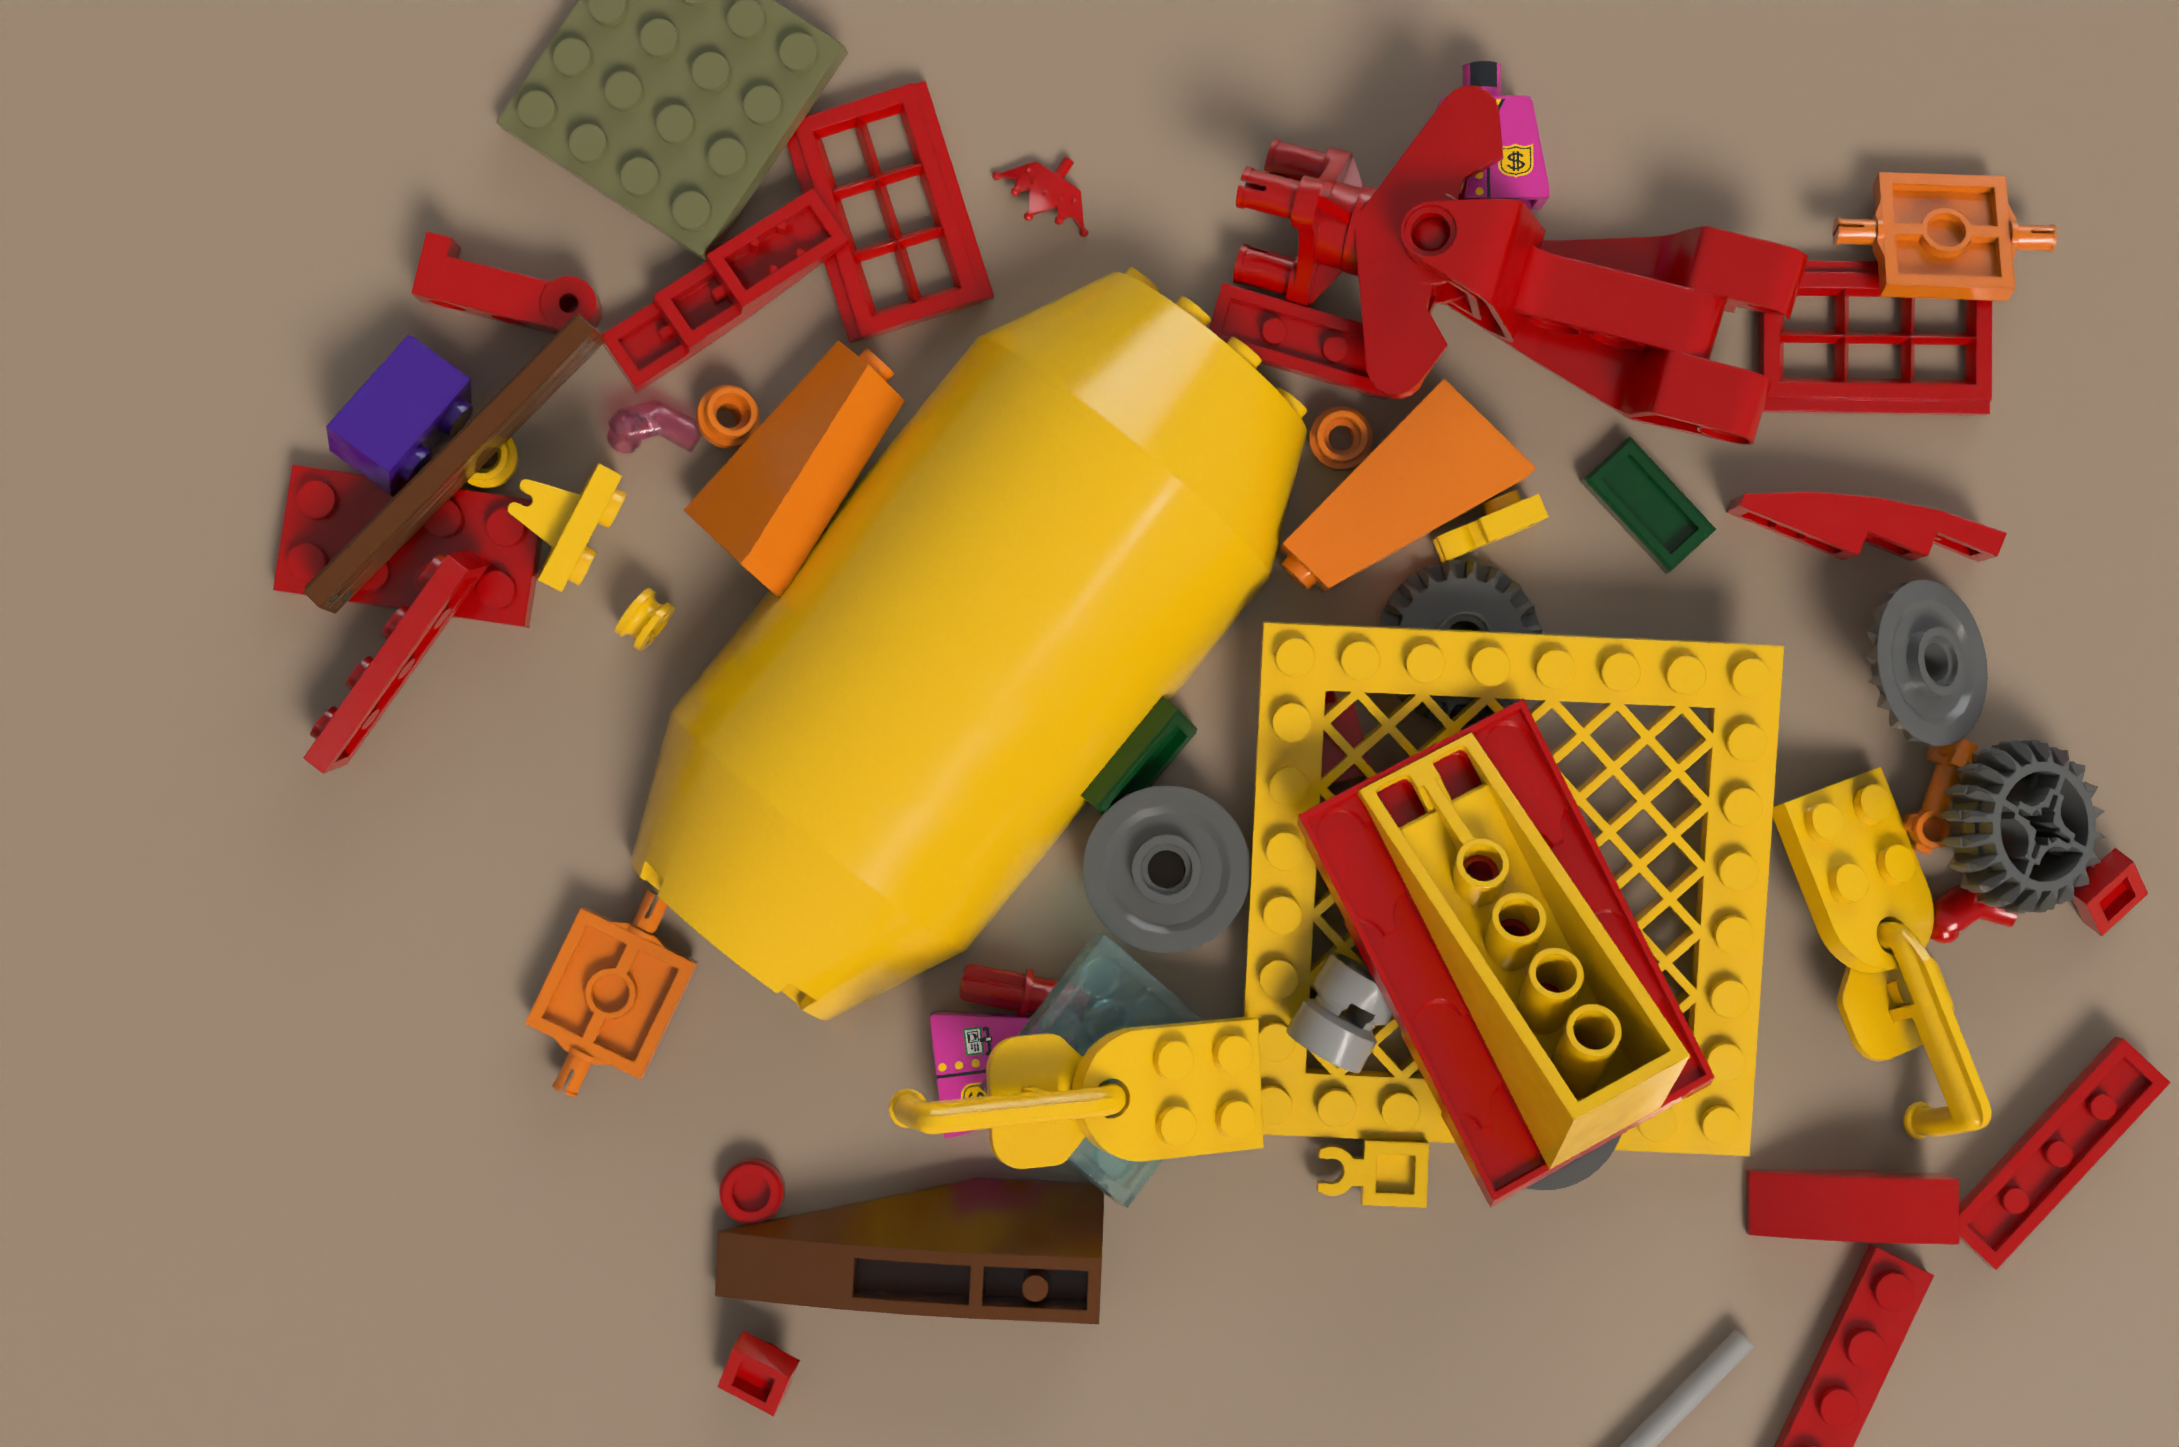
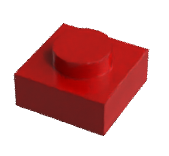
M2116 848L2109 852L2101 860V863L2086 868L2090 884L2074 887L2073 902L2083 923L2100 936L2109 931L2148 895L2134 861Z
M743 1330L731 1350L717 1387L774 1417L786 1396L800 1360L782 1351L776 1345L765 1342Z

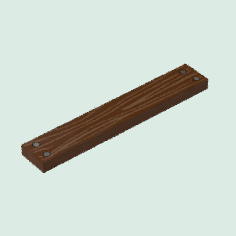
M575 314L304 587L303 593L319 608L336 614L606 342L604 338L580 314Z

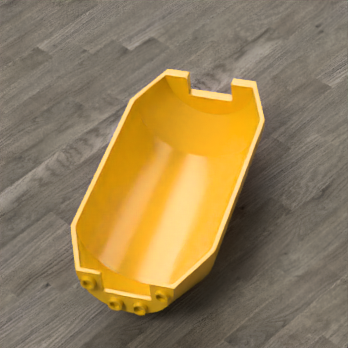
M1130 267L1125 274L1113 272L977 337L840 504L788 589L780 598L771 591L766 594L671 710L631 857V865L640 878L648 881L659 890L657 896L712 945L775 993L783 992L797 1003L801 1010L818 1019L827 1021L966 951L1086 805L1087 801L1080 795L1159 700L1164 697L1170 702L1270 579L1307 435V428L1302 420V417L1307 413V409L1286 390L1280 387L1276 389L1256 370L1262 360L1246 344L1235 337H1231L1225 343L1207 328L1211 318L1198 305L1184 296H1181L1176 303L1172 302L1159 293V289L1153 282L1133 267Z

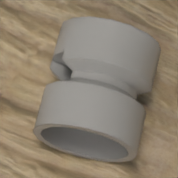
M1330 951L1313 981L1318 992L1316 998L1303 999L1286 1032L1304 1048L1324 1060L1347 1071L1360 1073L1377 1043L1372 1032L1373 1028L1377 1025H1387L1393 1014L1368 967L1343 954ZM1350 1003H1352L1350 1011H1345L1346 1009H1348Z

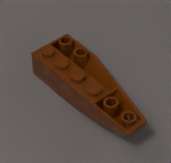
M977 1177L771 1219L762 1223L722 1229L718 1231L715 1296L778 1304L903 1315L1099 1324L1105 1183Z

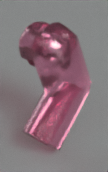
M651 400L620 408L612 415L608 422L610 429L607 433V441L615 451L624 454L633 453L641 445L642 440L658 435L692 452L702 437L695 419L659 400Z

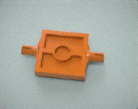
M1879 172L1873 183V218L1845 219L1836 217L1832 230L1834 245H1871L1878 261L1880 297L2008 301L2016 289L2013 264L2016 251L2035 250L2053 252L2057 242V233H2055L2057 229L2054 224L2024 225L2017 223L2016 217L2008 204L2006 176Z
M646 889V894L632 923L613 921L586 907L580 908L525 1022L526 1025L553 1037L565 1051L569 1052L555 1082L552 1084V1087L559 1092L566 1088L574 1071L564 1094L577 1097L591 1064L610 1065L638 1079H642L689 985L699 962L669 948L659 936L655 935L668 907L664 901L658 898L649 916L658 897V893Z

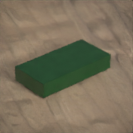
M1631 437L1624 440L1580 481L1665 574L1671 572L1716 530Z
M1162 697L1080 796L1101 814H1104L1121 798L1135 791L1152 787L1197 733L1196 726L1178 708Z

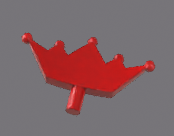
M1064 157L1054 172L1034 161L1002 173L995 171L992 174L994 180L1004 178L1015 181V186L1010 192L1013 196L1019 195L1020 192L1029 191L1028 211L1024 213L1025 220L1030 221L1033 219V215L1056 209L1057 217H1055L1054 222L1057 225H1061L1064 220L1072 218L1080 228V236H1088L1089 232L1084 228L1081 191L1064 179L1074 165L1071 159Z

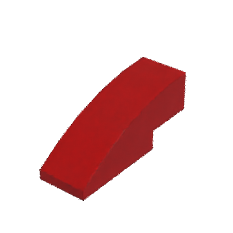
M1746 1170V1232L1748 1235L1823 1241L1959 1245V1179L1945 1173H1879L1875 1170Z

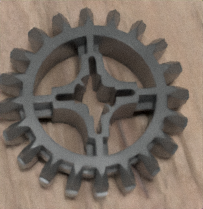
M2039 740L2001 741L1999 744L1992 745L1991 748L1972 753V764H1966L1964 767L1956 769L1960 785H1954L1952 788L1944 790L1953 803L1952 809L1939 815V817L1950 823V835L1940 841V843L1954 850L1955 854L1947 867L1957 872H1963L1960 888L1977 893V901L1979 903H1985L1989 907H1997L2000 910H2005L2006 913L2024 914L2026 912H2046L2047 910L2054 909L2055 904L2074 900V887L2090 884L2085 868L2101 863L2093 851L2094 843L2106 838L2096 831V818L2105 811L2092 805L2091 798L2098 786L2082 782L2085 765L2069 761L2068 750L2049 747L2048 743H2041Z

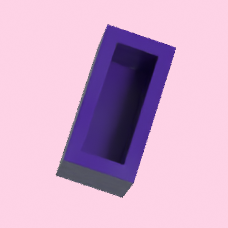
M408 334L326 426L329 450L381 489L392 495L404 480L409 482L433 458L431 449L445 434L453 437L465 426L473 412V406L471 405V378Z

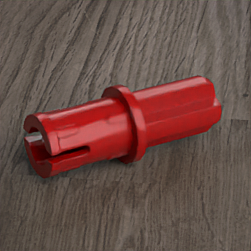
M976 964L965 966L959 988V996L963 1001L1017 1011V1017H1025L1027 1013L1072 1022L1079 1026L1082 1025L1085 1012H1083V1007L1086 1008L1089 985H1077L1034 976L1033 969L1027 968L1025 974Z

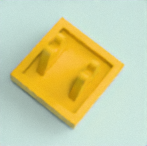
M598 463L594 466L580 494L529 479H524L520 482V490L531 496L532 504L525 507L519 503L512 502L508 506V512L552 547L536 577L539 581L560 592L563 591L567 581L578 586L581 584L597 551L586 546L597 524L610 528L627 493L616 488L622 475Z

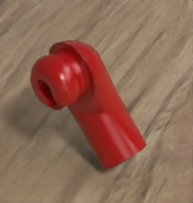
M1960 884L1933 900L1934 923L1930 938L1943 944L1952 943L1958 938L1959 931H1963L1978 919L2012 927L2018 913H2006L2005 910H2000L1997 907H1989L1985 903H1979L1977 901V893L1960 888Z

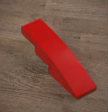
M814 188L708 253L705 263L654 294L651 304L601 334L606 341L603 346L635 393H638L699 353L791 288L846 246L849 239Z
M1813 491L1743 494L1731 500L1726 510V513L1840 560L1859 555L1865 542L1908 561L1928 556L1932 545L1935 544L1980 562L1998 557L2007 535L2006 532L1945 511L1871 496Z

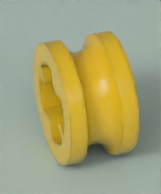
M651 588L645 589L632 602L619 620L614 631L620 637L625 635L632 636L635 641L633 647L640 652L645 650L661 633L676 608L669 602L659 604L656 601L657 593Z

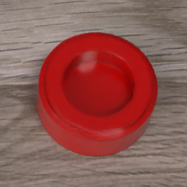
M748 1158L739 1161L726 1172L721 1181L719 1196L722 1207L732 1219L743 1224L752 1225L767 1221L779 1210L785 1198V1182L782 1174L777 1167L764 1159Z

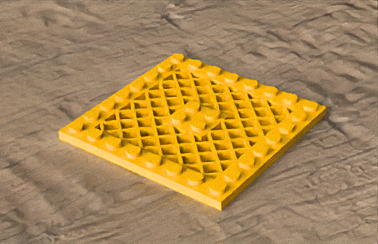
M1263 621L1243 1017L1256 1018L1259 1024L1263 1135L1455 1143L1441 1116L1442 1111L1421 1073H1414L1419 1068L1412 1055L1399 1066L1379 1044L1399 1027L1393 1015L1387 1025H1378L1372 1030L1377 1040L1372 1053L1390 1072L1360 1071V1073H1353L1324 1060L1312 1053L1325 1069L1306 1068L1307 1049L1292 1039L1286 1032L1303 999H1309L1310 985L1317 992L1313 981L1330 951L1343 954L1367 966L1364 960L1353 950L1352 947L1355 943L1350 933L1348 932L1342 938L1321 915L1335 903V900L1328 890L1315 902L1316 864L1306 848L1305 839L1297 825L1299 814L1320 804V794L1325 800L1334 797L1335 795L1328 786L1354 763L1367 778L1376 775V772L1364 761L1362 756L1387 733L1411 757L1461 731L1460 729L1486 705L1494 713L1504 709L1494 698L1540 700L1530 709L1535 722L1552 708L1572 730V733L1550 751L1556 764L1581 742L1602 764L1598 770L1577 788L1563 774L1562 776L1577 805L1599 828L1592 834L1598 847L1602 846L1609 839L1629 861L1613 875L1619 888L1621 889L1639 873L1658 893V896L1635 915L1634 918L1661 971L1666 970L1683 988L1684 992L1676 998V1001L1682 1013L1690 1008L1689 1027L1715 1076L1711 1085L1681 1100V1102L1638 1126L1627 1130L1621 1135L1614 1150L1750 1156L1784 646L1760 643ZM1326 691L1346 692L1324 713ZM1365 693L1410 694V696L1386 717ZM1429 695L1476 698L1450 719ZM1358 699L1377 719L1379 724L1353 748L1334 728L1331 722ZM1559 701L1604 704L1582 724H1579ZM1423 702L1444 726L1416 750L1395 726ZM1624 704L1668 707L1644 727ZM1689 707L1709 708L1708 728ZM1617 712L1637 735L1610 758L1590 734L1613 713ZM1681 714L1701 738L1674 760L1655 737ZM1324 730L1345 752L1346 756L1321 778ZM1647 745L1667 768L1640 791L1620 768ZM1706 753L1703 792L1685 771ZM1613 776L1629 793L1632 799L1606 822L1586 798ZM1677 779L1695 798L1696 802L1670 824L1653 806L1651 801ZM1643 809L1663 832L1636 855L1616 832ZM1702 817L1699 856L1681 835ZM1674 843L1693 865L1666 888L1648 869L1647 865L1669 845ZM1698 881L1695 920L1677 899ZM1669 906L1687 925L1688 929L1661 951L1643 929ZM1314 922L1335 945L1311 966ZM1694 944L1692 982L1690 983L1675 967L1673 962ZM1350 1003L1348 1009H1346L1345 1011L1349 1012V1010L1352 1007V1003Z

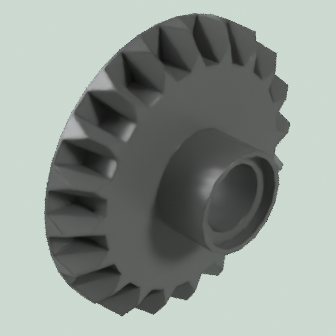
M1447 560L1444 563L1439 562L1415 572L1405 579L1390 596L1378 623V627L1449 630L1454 624H1462L1468 626L1473 631L1542 634V628L1535 612V605L1528 599L1520 584L1502 573L1499 568L1490 567L1474 560ZM1395 694L1402 703L1410 696V694ZM1429 695L1450 719L1476 698ZM1494 698L1503 708L1520 700ZM1423 702L1413 710L1427 719L1441 723ZM1486 705L1465 725L1477 723L1494 714V712Z
M1927 579L1901 583L1900 588L1885 593V604L1874 609L1877 625L1867 630L1868 637L1873 643V650L1865 656L1871 662L1872 678L1868 683L1876 685L1879 689L1880 696L1877 707L1889 710L1890 727L1902 729L1906 741L1921 742L1923 747L1950 745L1964 738L1972 730L1983 709L1988 673L1982 636L1966 604L1947 586Z
M1172 785L1154 786L1135 791L1121 798L1101 816L1094 826L1085 848L1083 880L1090 905L1103 925L1112 934L1125 943L1148 952L1178 953L1192 950L1212 941L1232 923L1245 901L1249 888L1250 857L1245 838L1238 824L1219 803L1189 788ZM1164 850L1177 853L1184 864L1182 878L1178 883L1170 887H1160L1154 884L1149 878L1147 870L1152 856Z

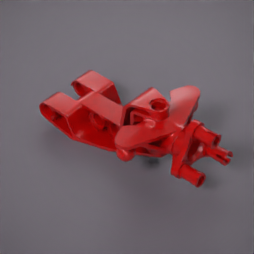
M1466 85L1457 88L1444 99L1378 188L1366 185L1363 187L1352 152L1330 147L1327 153L1285 143L1279 139H1274L1269 147L1264 166L1265 172L1257 171L1248 166L1244 169L1241 181H1245L1246 184L1245 186L1238 185L1236 207L1291 219V226L1298 229L1299 251L1296 258L1251 247V245L1244 243L1238 252L1235 262L1233 283L1286 295V301L1310 307L1341 273L1358 276L1366 370L1371 383L1384 395L1395 399L1412 396L1420 389L1425 377L1447 350L1448 344L1431 316L1435 304H1445L1536 364L1629 420L1735 444H1754L1772 381L1757 372L1712 361L1710 358L1724 311L1735 313V309L1738 307L1772 315H1784L1786 319H1790L1808 258L1802 251L1780 243L1710 226H1700L1675 234L1653 237L1543 240L1546 230L1524 202L1512 199L1465 200L1469 179L1504 159L1500 113L1496 99L1488 90L1479 86Z

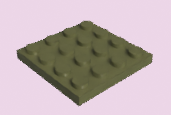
M578 0L496 123L518 140L706 262V255L719 246L848 52L843 44L774 0Z

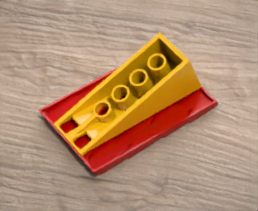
M1524 699L1298 815L1297 825L1305 839L1306 848L1340 909L1348 932L1398 1023L1402 1038L1442 1111L1441 1116L1490 1208L1570 1164L1575 1159L1613 1140L1627 1130L1638 1126L1681 1102V1100L1706 1088L1713 1082L1715 1076Z

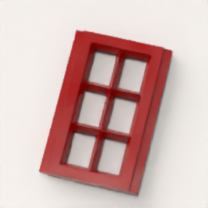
M926 80L915 84L910 83L808 115L803 119L787 143L802 194L814 188L849 239L846 246L824 263L850 344L975 306L994 298ZM900 114L915 162L882 172L867 124ZM855 128L870 176L836 186L822 138ZM919 175L935 225L902 235L886 185ZM874 189L890 239L856 249L841 199ZM939 238L954 286L921 296L906 248ZM894 252L909 300L876 311L861 262Z
M1807 260L1797 296H1835V331L1784 330V315L1758 312V373L1772 381L1763 413L1987 416L1990 414V401H1992V300H1966V333L1915 332V298L1901 297V332L1849 331V297H1880L1878 261ZM1784 343L1835 344V378L1783 377ZM1849 344H1900L1901 379L1848 378ZM1915 345H1966V380L1914 379Z

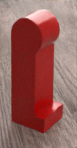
M426 231L411 292L420 302L550 334H556L575 314H580L595 329L598 327L602 318V305L598 295L586 281L576 276H562L550 282L459 259L461 247L452 237Z

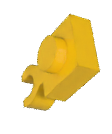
M1515 490L1482 504L1486 516L1439 535L1436 539L1432 540L1440 561L1444 563V561L1455 559L1547 519L1549 516L1539 493L1522 500L1518 490Z
M1363 1139L1362 1156H1351L1346 1149L1335 1144L1317 1147L1319 1158L1337 1159L1342 1164L1341 1175L1336 1180H1316L1318 1192L1328 1196H1337L1345 1193L1352 1186H1361L1360 1202L1362 1205L1427 1208L1428 1142Z

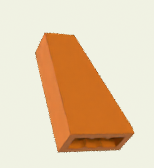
M838 340L683 510L778 598L792 583L905 402L887 383L894 375L893 371L867 348L858 356Z
M1443 379L1282 543L1279 550L1287 558L1281 563V566L1305 590L1308 591L1315 584L1324 593L1518 485L1536 467L1447 380Z

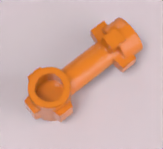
M1962 738L1950 745L1929 747L1925 759L1935 763L1936 767L1920 811H1913L1902 816L1903 828L1907 831L1915 852L1930 854L1934 848L1946 846L1940 843V841L1950 835V823L1939 817V815L1948 811L1951 800L1944 790L1958 784L1959 779L1956 769L1964 767L1966 764H1972V753H1976L1978 749L1977 744Z

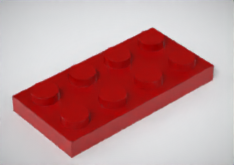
M292 465L273 590L307 596L303 593L304 587L408 482L404 481L390 495L364 475ZM459 489L348 602L399 609L407 605L410 608L423 589L417 584L418 579L435 557L440 554L446 557L450 553L471 550L489 566L453 617L529 628L543 539L508 512V506L510 503L516 502L528 507L532 504V500Z

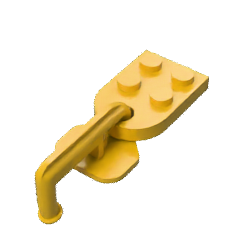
M1879 767L1774 806V822L1819 936L1828 950L1840 962L1846 965L1837 995V1007L1854 1048L1863 1057L1872 1061L1889 1060L1922 1045L1925 1048L1947 1106L1932 1108L1928 1103L1922 1101L1914 1102L1907 1108L1903 1117L1905 1132L1912 1138L1921 1139L1926 1136L1940 1137L1976 1131L1986 1127L1991 1120L1992 1114L1989 1100L1954 1015L1953 1001L1937 962L1925 949L1930 940L1934 923L1932 896L1907 831L1903 828V821L1882 768Z
M1238 1017L1123 1028L1100 1038L1087 1050L1083 1057L1062 1037L1055 1034L1043 1033L1012 1036L998 1043L989 1055L986 1066L987 1096L927 1102L920 1092L914 1089H903L892 1096L888 1107L890 1118L895 1124L903 1128H912L925 1134L932 1135L989 1129V1142L994 1155L1005 1165L1016 1169L1060 1165L1071 1156L1085 1137L1101 1151L1129 1161H1151L1264 1148L1258 1019ZM1113 1079L1117 1084L1108 1082L1107 1080Z

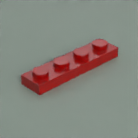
M471 550L450 553L446 557L440 554L428 564L417 582L423 588L410 608L407 605L402 606L388 620L381 633L387 640L374 658L367 656L351 672L345 684L351 691L339 708L336 706L330 707L315 723L310 732V736L315 739V742L303 759L323 774L349 763L486 571L489 564Z
M2114 1037L1959 1203V1239L1985 1264L1997 1270L2171 1082L2124 1038Z
M1869 1244L1774 1447L1854 1446L1932 1282L1933 1274Z

